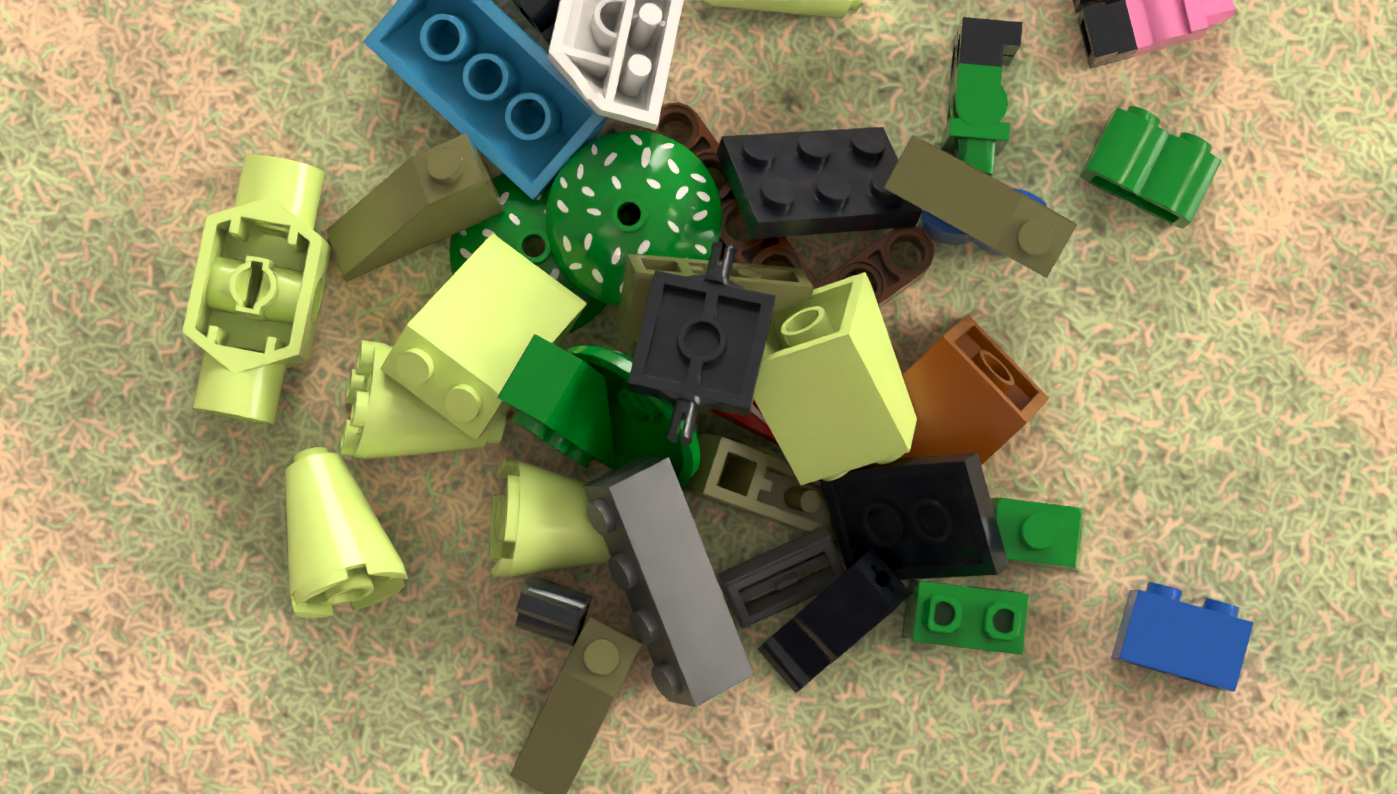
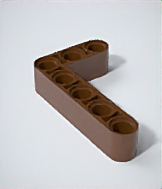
M677 102L667 103L661 107L658 126L656 130L649 129V132L659 134L661 128L671 121L685 123L691 129L692 135L683 146L695 154L706 168L719 170L726 179L725 185L718 191L722 206L720 242H723V250L726 248V243L737 248L734 263L765 265L772 261H780L789 267L802 268L813 285V289L865 272L874 287V294L879 308L919 281L929 269L934 257V245L930 236L918 227L891 230L819 282L814 278L786 237L759 238L749 241L733 239L728 234L726 225L732 217L742 213L717 155L719 143L690 106ZM899 242L912 243L920 251L921 263L913 269H902L893 263L890 257V248Z

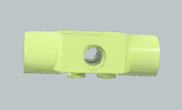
M255 154L245 155L234 208L206 216L182 330L186 336L204 349L192 409L227 418L274 425L285 370L310 361L332 253V247L314 231L325 178L323 170L278 157Z

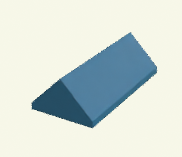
M398 0L363 41L365 45L461 134L466 133L475 147L532 200H536L553 185L555 178L565 163L583 146L598 137L609 118L598 115L547 58L548 53L491 0Z

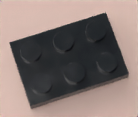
M883 127L721 137L717 155L752 239L916 227L922 213L921 208L883 188L898 162L897 155Z
M978 452L903 458L887 464H877L875 462L850 470L844 476L832 481L820 479L846 569L850 568L871 548L900 580L997 575L1009 566Z

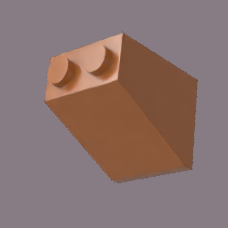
M967 315L946 332L902 375L917 421L910 452L904 453L898 459L978 452L982 466L1035 415L1049 397Z

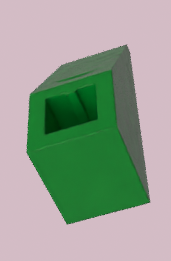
M534 334L497 398L516 410L511 421L533 433L535 437L557 449L559 453L585 468H588L592 459L612 469L616 463L605 377L582 359Z

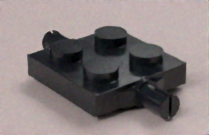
M723 242L712 243L705 275L681 276L657 270L654 273L628 379V392L661 398L674 405L669 429L666 434V438L674 443L678 441L683 420L685 422L681 434V444L692 443L698 411L718 410L746 417L750 415L776 295L748 290L729 280L737 253V248L729 243H726L721 265L719 263Z

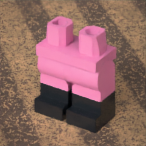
M1072 0L1075 13L1080 12L1077 21L1090 69L1169 48L1183 42L1200 40L1208 28L1230 20L1235 14L1233 0Z

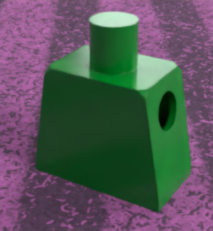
M990 498L1009 564L1079 572L1085 522L1083 508L1008 498Z

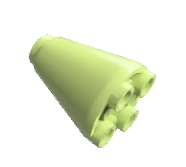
M361 340L357 354L356 369L350 370L346 387L345 403L352 404L350 420L346 419L343 425L340 454L351 455L355 458L372 459L483 449L486 444H500L504 432L506 414L475 441L380 370L393 347L380 342Z

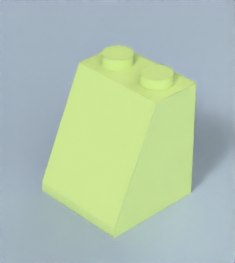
M492 234L406 325L380 370L477 441L512 408L497 397L533 335L536 334L560 347L587 306V303L503 240Z
M865 272L813 289L812 299L772 314L754 400L800 485L820 479L832 481L844 476L850 470L875 462L877 464L891 463L900 458L904 453L910 452L917 417L870 280Z

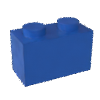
M1148 582L1146 591L1139 589L1129 590L1111 656L1112 659L1223 691L1235 692L1254 623L1237 618L1239 607L1205 598L1203 608L1180 601L1183 591L1153 582Z

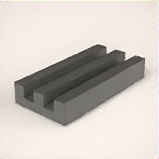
M824 525L718 573V576L738 622L743 629L820 594L842 575L845 569L832 537ZM829 563L830 565L802 579H797V577ZM772 588L777 589L749 603H743L744 601L753 598L761 593H764Z

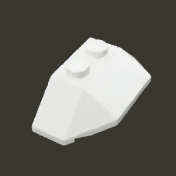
M560 0L547 58L598 115L656 130L684 0Z

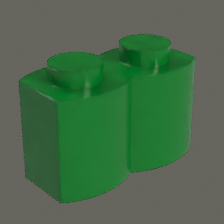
M1129 106L1127 111L1117 107L1109 116L1079 177L1115 197L1131 202L1141 210L1181 229L1185 228L1192 222L1222 160L1210 153L1213 147L1204 139L1186 132H1182L1177 137L1160 128V119L1151 112L1136 106Z

